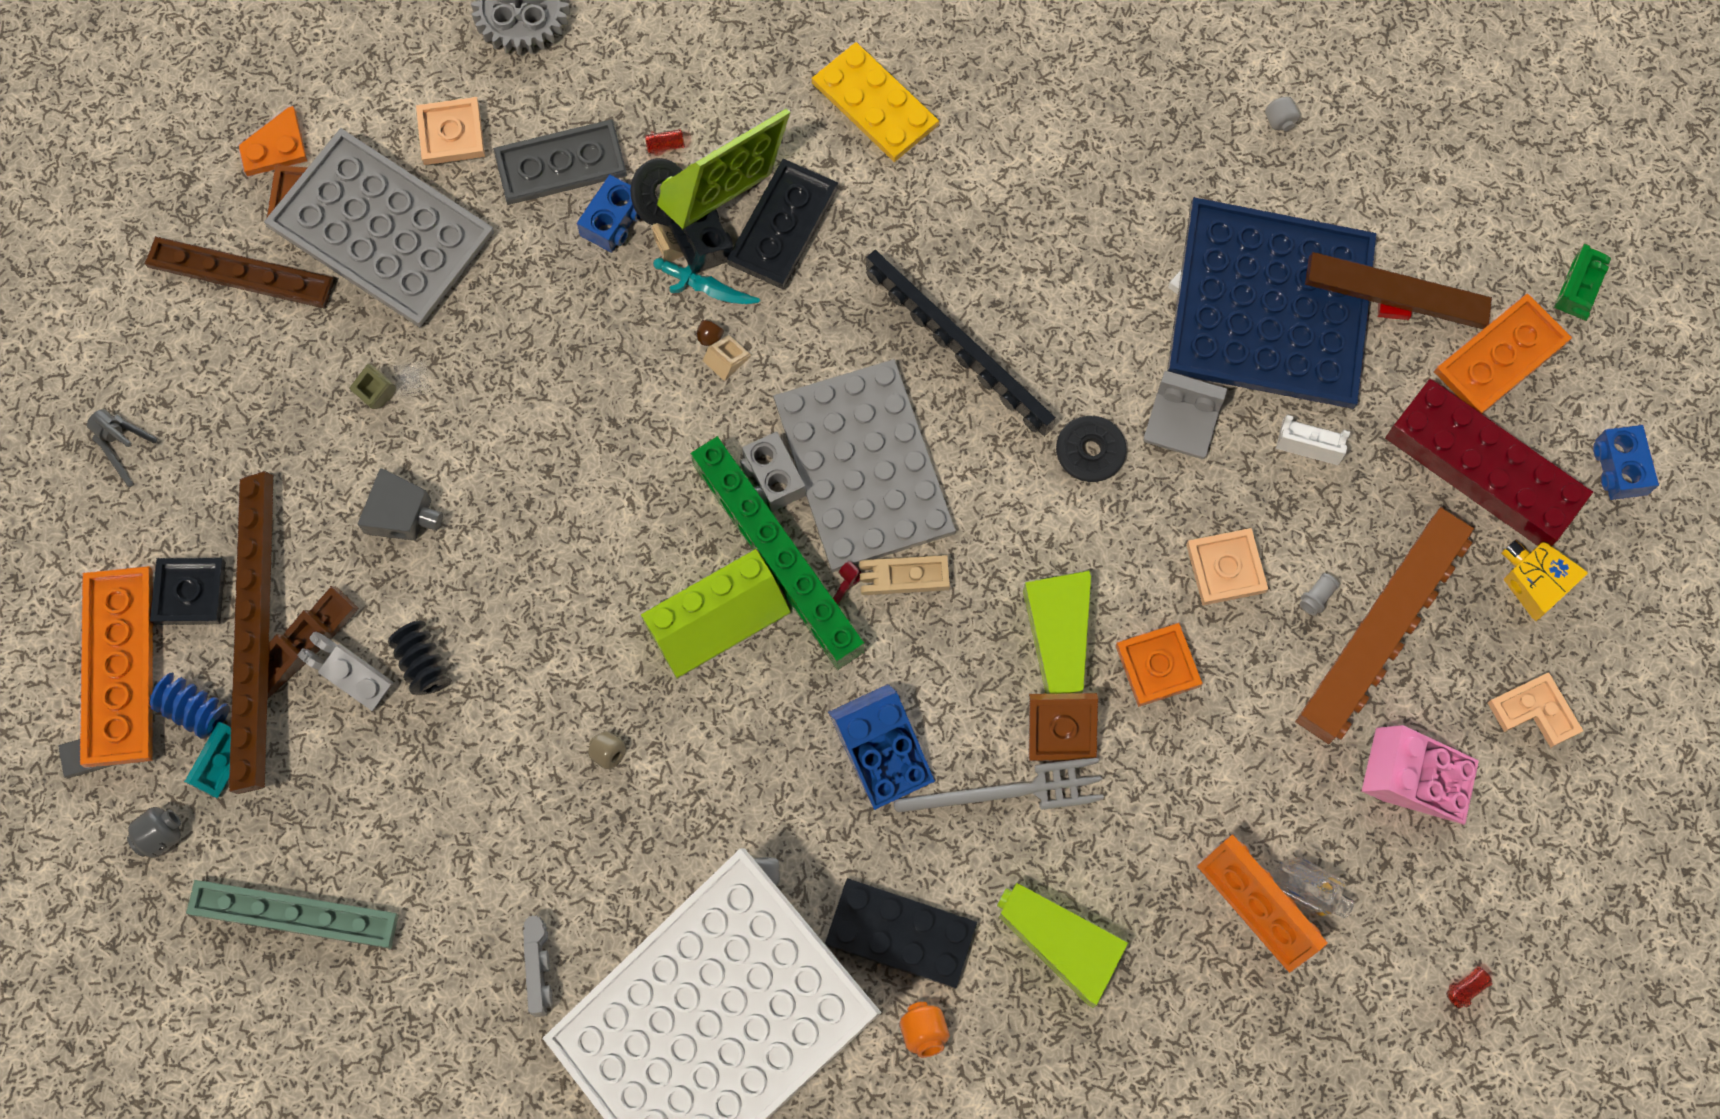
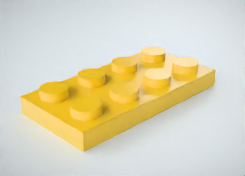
M857 42L812 77V84L893 162H896L939 126V120Z

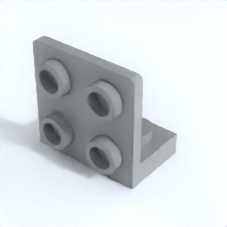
M1164 371L1143 441L1192 457L1205 459L1227 388Z

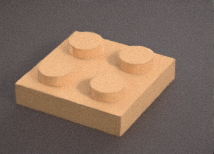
M477 97L416 105L421 158L424 165L485 157L480 108Z
M1252 528L1189 540L1186 545L1203 606L1264 594L1268 591Z

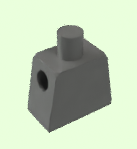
M380 468L357 525L367 535L416 541L421 526L435 531L440 528L443 513L429 508L431 498L426 490Z

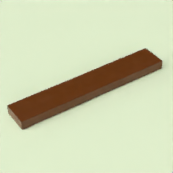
M156 236L145 261L147 268L323 309L326 308L335 283L333 277Z
M1312 252L1309 256L1305 285L1479 329H1484L1489 325L1492 297Z

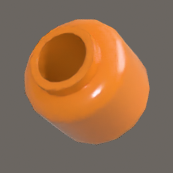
M917 1002L907 1008L908 1012L901 1017L899 1022L906 1048L921 1058L939 1054L944 1050V1045L950 1037L942 1010L937 1006L928 1005L927 1002Z

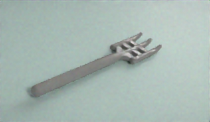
M1099 758L1035 765V772L1038 775L1031 783H1017L897 799L894 802V809L897 812H907L1021 797L1032 793L1041 799L1039 803L1041 810L1089 804L1104 799V795L1078 797L1077 787L1099 782L1102 778L1101 776L1076 778L1075 768L1096 764L1099 762ZM1068 769L1069 779L1061 780L1060 770ZM1052 771L1054 781L1046 782L1045 772ZM1063 788H1070L1071 798L1063 799ZM1047 790H1055L1056 800L1048 801Z

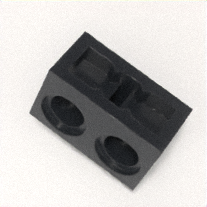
M716 209L684 229L668 217L667 224L692 273L727 262V258L733 248L732 239L729 233L724 231Z

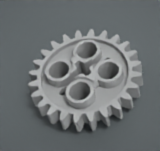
M475 0V2H471L474 24L478 33L483 34L484 41L487 43L492 40L494 49L499 48L503 44L505 53H508L512 47H515L518 55L521 54L524 47H527L530 54H532L534 45H538L543 50L545 49L543 41L548 40L554 43L553 33L563 34L561 25H568L567 15L570 14L569 0ZM534 20H539V21L536 22V23H530V22H532V21H534Z

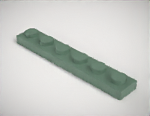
M194 880L186 914L190 916L387 949L392 948L399 917L397 913L200 880Z

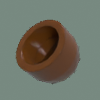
M702 320L697 329V340L701 345L710 346L721 339L724 330L710 321Z

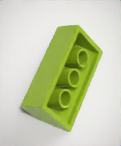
M754 549L641 614V617L673 674L678 679L784 618L791 612L772 573L757 549Z

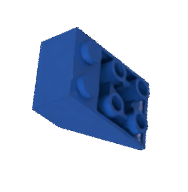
M889 684L828 712L838 737L874 810L935 782L898 693Z

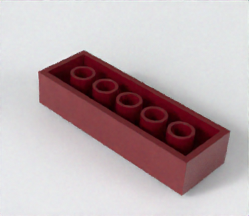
M1431 378L1385 437L1386 440L1537 546L1542 542L1553 546L1593 494V491Z

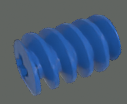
M173 672L165 675L153 689L150 698L152 710L157 713L161 712L162 716L172 719L179 726L183 725L184 729L194 732L200 739L209 737L218 722L224 723L230 711L228 704H222L217 709L219 705L218 698L212 697L207 701L208 693L206 691H200L196 695V685L190 684L185 688L186 680L181 677L174 681Z

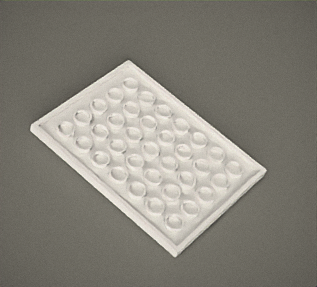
M740 848L543 1037V1040L604 1119H769L881 1014V1011L747 850Z

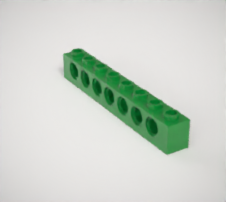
M716 436L691 452L690 455L694 468L751 549H757L772 573L779 589L838 671L864 654L865 643L719 437Z

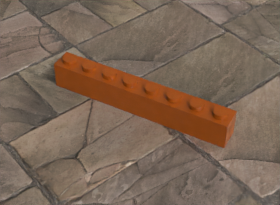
M1441 507L1436 511L1295 720L1297 724L1328 745L1335 738L1342 740L1352 723L1347 721L1352 712L1355 711L1359 714L1370 697L1365 693L1372 684L1377 687L1385 676L1387 670L1382 668L1388 658L1392 661L1395 660L1405 645L1400 642L1405 632L1410 635L1413 633L1422 619L1417 614L1422 607L1428 609L1439 594L1434 590L1439 581L1445 584L1456 567L1451 564L1456 555L1462 558L1471 546L1472 541L1468 537L1474 530L1473 527Z

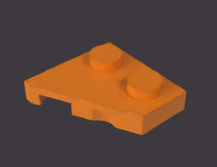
M293 106L285 109L239 145L244 172L247 177L275 170V165L291 166L307 162L298 118Z

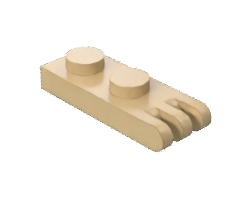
M947 555L875 559L859 562L860 570H873V572L860 574V582L874 583V585L862 586V595L945 591L950 589Z

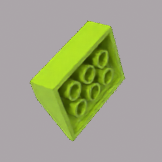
M788 109L782 110L719 149L712 151L697 162L690 164L674 177H668L660 186L661 192L657 205L684 229L767 178L772 172L791 112Z

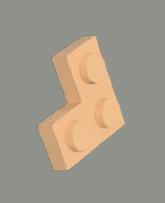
M1549 672L1488 702L1490 709L1504 732L1534 719L1550 748L1583 732L1582 727Z

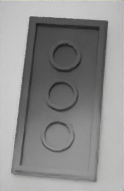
M613 119L493 148L507 205L605 182L609 174L616 178L627 176Z

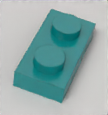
M221 722L217 723L184 781L215 798L219 797L230 775L231 727Z

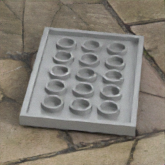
M342 128L337 131L264 221L266 227L419 328L494 233L492 226Z
M895 359L773 395L798 473L805 484L806 497L831 572L839 571L847 561L858 565L863 560H874L955 535L956 530Z

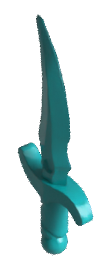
M656 258L653 262L654 268L680 280L677 284L670 286L669 291L671 293H680L689 285L695 291H702L709 297L729 303L753 304L761 301L760 298L737 291L719 282L712 276H701L695 272L692 273L689 265L683 268L670 261H664L662 258Z

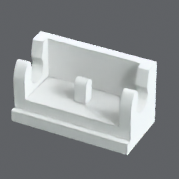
M1286 415L1283 418L1276 449L1339 465L1346 454L1347 446L1345 443L1350 435V431L1343 430L1340 434L1292 421L1293 416Z

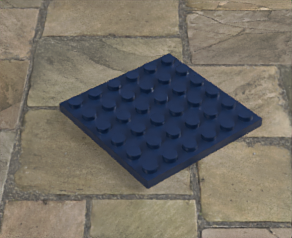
M1193 197L1190 204L1167 371L1190 378L1354 409L1358 404L1369 301L1305 285L1308 259L1312 252L1373 267L1377 233Z

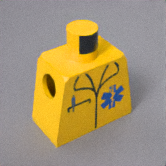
M1515 540L1501 553L1515 566L1504 578V581L1535 622L1588 574L1579 565L1545 542H1542L1529 553Z

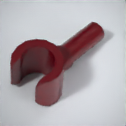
M847 561L838 572L844 581L840 584L841 586L833 597L837 605L851 586L860 582V574L862 573L851 561Z

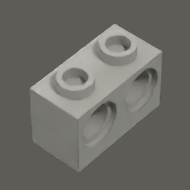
M777 431L742 447L744 459L740 460L741 467L747 478L753 476L758 485L754 488L765 504L767 503L771 512L806 496L805 484ZM763 455L772 458V461L765 465L756 462ZM777 482L787 486L781 492H774L770 489L771 485Z

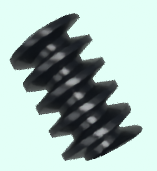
M421 620L402 626L388 639L389 646L394 649L393 655L395 659L399 660V669L405 672L403 678L406 683L410 684L408 689L412 695L416 696L435 693L446 688L452 682L450 677L440 679V676L447 671V668L445 666L435 667V664L442 657L440 654H429L437 646L435 643H424L432 635L429 631L419 632L426 625V622Z

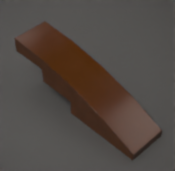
M330 586L311 610H303L283 635L276 634L269 642L268 698L306 664L298 656L302 648L308 649L315 654L321 650L309 639L313 632H319L331 640L359 609L338 587Z

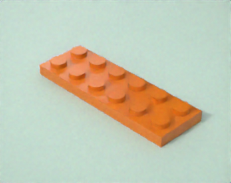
M149 566L83 573L80 765L84 768L153 761V710L150 707V698L153 692V623L150 622L153 598V570Z

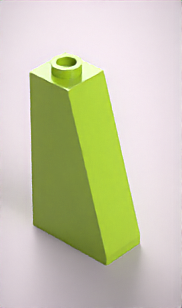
M1090 571L1025 582L1023 595L1045 694L1083 692L1091 587Z
M1016 883L1012 891L1006 888L997 904V907L1003 909L999 918L1088 1006L1092 1008L1097 1006L1128 942Z

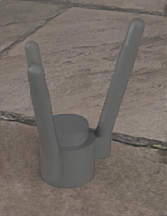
M100 409L90 416L87 421V428L94 433L92 440L101 447L126 485L132 487L133 482L106 442H113L117 439L126 447H130L132 443L122 434V428L152 443H156L157 438L128 423L119 415L113 416L107 410Z

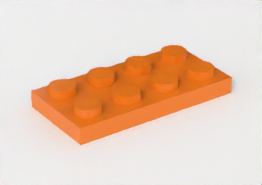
M1527 293L1440 364L1434 373L1459 399L1483 414L1568 344L1572 337Z
M1233 834L1197 866L1289 973L1328 944L1317 926L1309 922L1297 908L1295 901L1280 889L1274 882L1271 874L1258 864L1251 856L1248 848L1242 842H1239Z

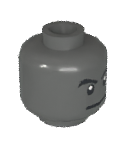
M151 807L130 823L128 827L129 835L127 836L128 844L141 857H159L180 840L179 826L181 821L170 809L165 811L159 807Z

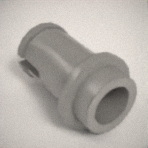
M1323 573L1308 593L1302 594L1300 607L1306 613L1313 616L1317 613H1322L1325 609L1324 604L1339 588L1338 581L1333 576Z

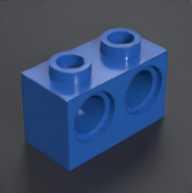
M609 174L576 223L582 238L610 253L613 252L617 245H623L629 233L628 228L633 221L637 222L641 218L635 211L631 201V185ZM620 201H627V202H628V203H627L626 205H624V206H616V205H615L616 203H618V202H620ZM604 225L612 226L610 229L605 231L599 230V228Z
M1643 425L1606 429L1595 440L1593 452L1596 460L1601 462L1603 470L1601 484L1603 489L1608 491L1610 500L1647 496L1659 486ZM1614 444L1620 445L1623 448L1624 453L1618 451L1615 448ZM1622 474L1628 475L1632 483L1625 481Z

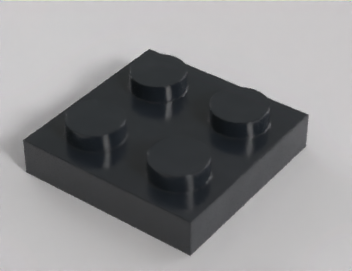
M156 558L150 622L154 625L220 624L226 561L223 558Z

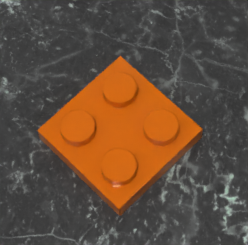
M1179 623L1116 643L1117 652L1138 707L1199 688L1203 684Z

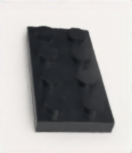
M782 159L727 258V265L784 289L837 192L838 182L786 159Z
M847 878L825 945L956 989L977 921Z

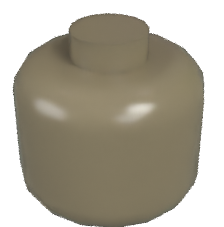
M604 731L595 735L590 740L588 755L595 763L604 769H612L625 756L626 744L613 733Z

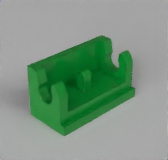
M1584 243L1572 261L1553 308L1587 321L1605 274L1609 269L1607 265H1609L1611 258Z

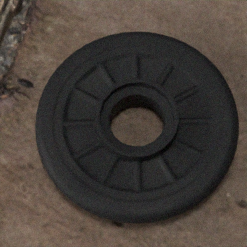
M663 158L648 160L637 169L632 178L630 194L633 207L637 214L652 226L658 223L669 227L667 224L669 216L657 205L658 199L655 195V190L668 177H674L683 171L676 163Z
M1082 416L1072 420L1061 430L1056 443V453L1061 466L1068 474L1081 481L1099 482L1112 477L1120 470L1126 458L1127 447L1122 432L1111 421L1099 416ZM1092 441L1098 444L1100 453L1095 456H1089L1084 453L1082 446L1086 442Z

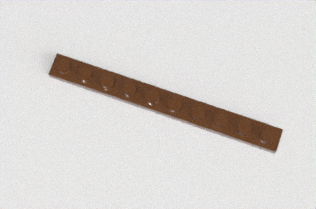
M266 471L241 478L239 484L229 792L235 794L265 788L274 475Z

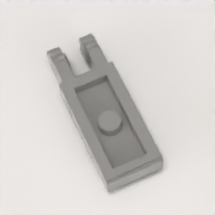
M313 632L309 638L312 643L331 654L325 661L314 652L302 648L298 654L299 658L310 667L319 670V674L365 707L374 711L394 682L343 645H337L319 632Z
M532 915L531 917L528 916L526 921L523 922V927L525 928L523 936L528 1012L534 1017L547 1016V1007L552 1006L551 986H545L544 972L550 971L548 950L542 951L543 944L548 940V932L546 931L548 928L546 923L541 920V917Z

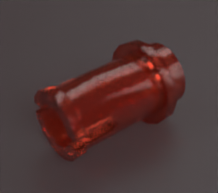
M681 128L655 134L654 131H650L649 135H645L648 154L654 153L656 156L660 151L685 147Z
M1476 967L1474 971L1460 982L1451 983L1446 995L1456 1008H1467L1471 1005L1473 998L1487 987L1493 985L1491 983L1492 979L1483 968Z

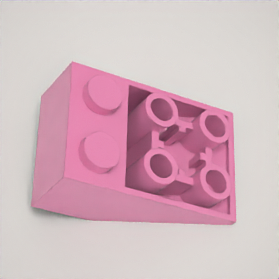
M1404 725L1376 728L1361 792L1387 803L1464 825L1467 819L1479 761Z

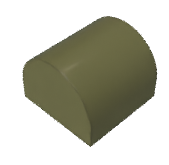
M367 364L349 389L371 409H379L393 397L396 386L372 364Z

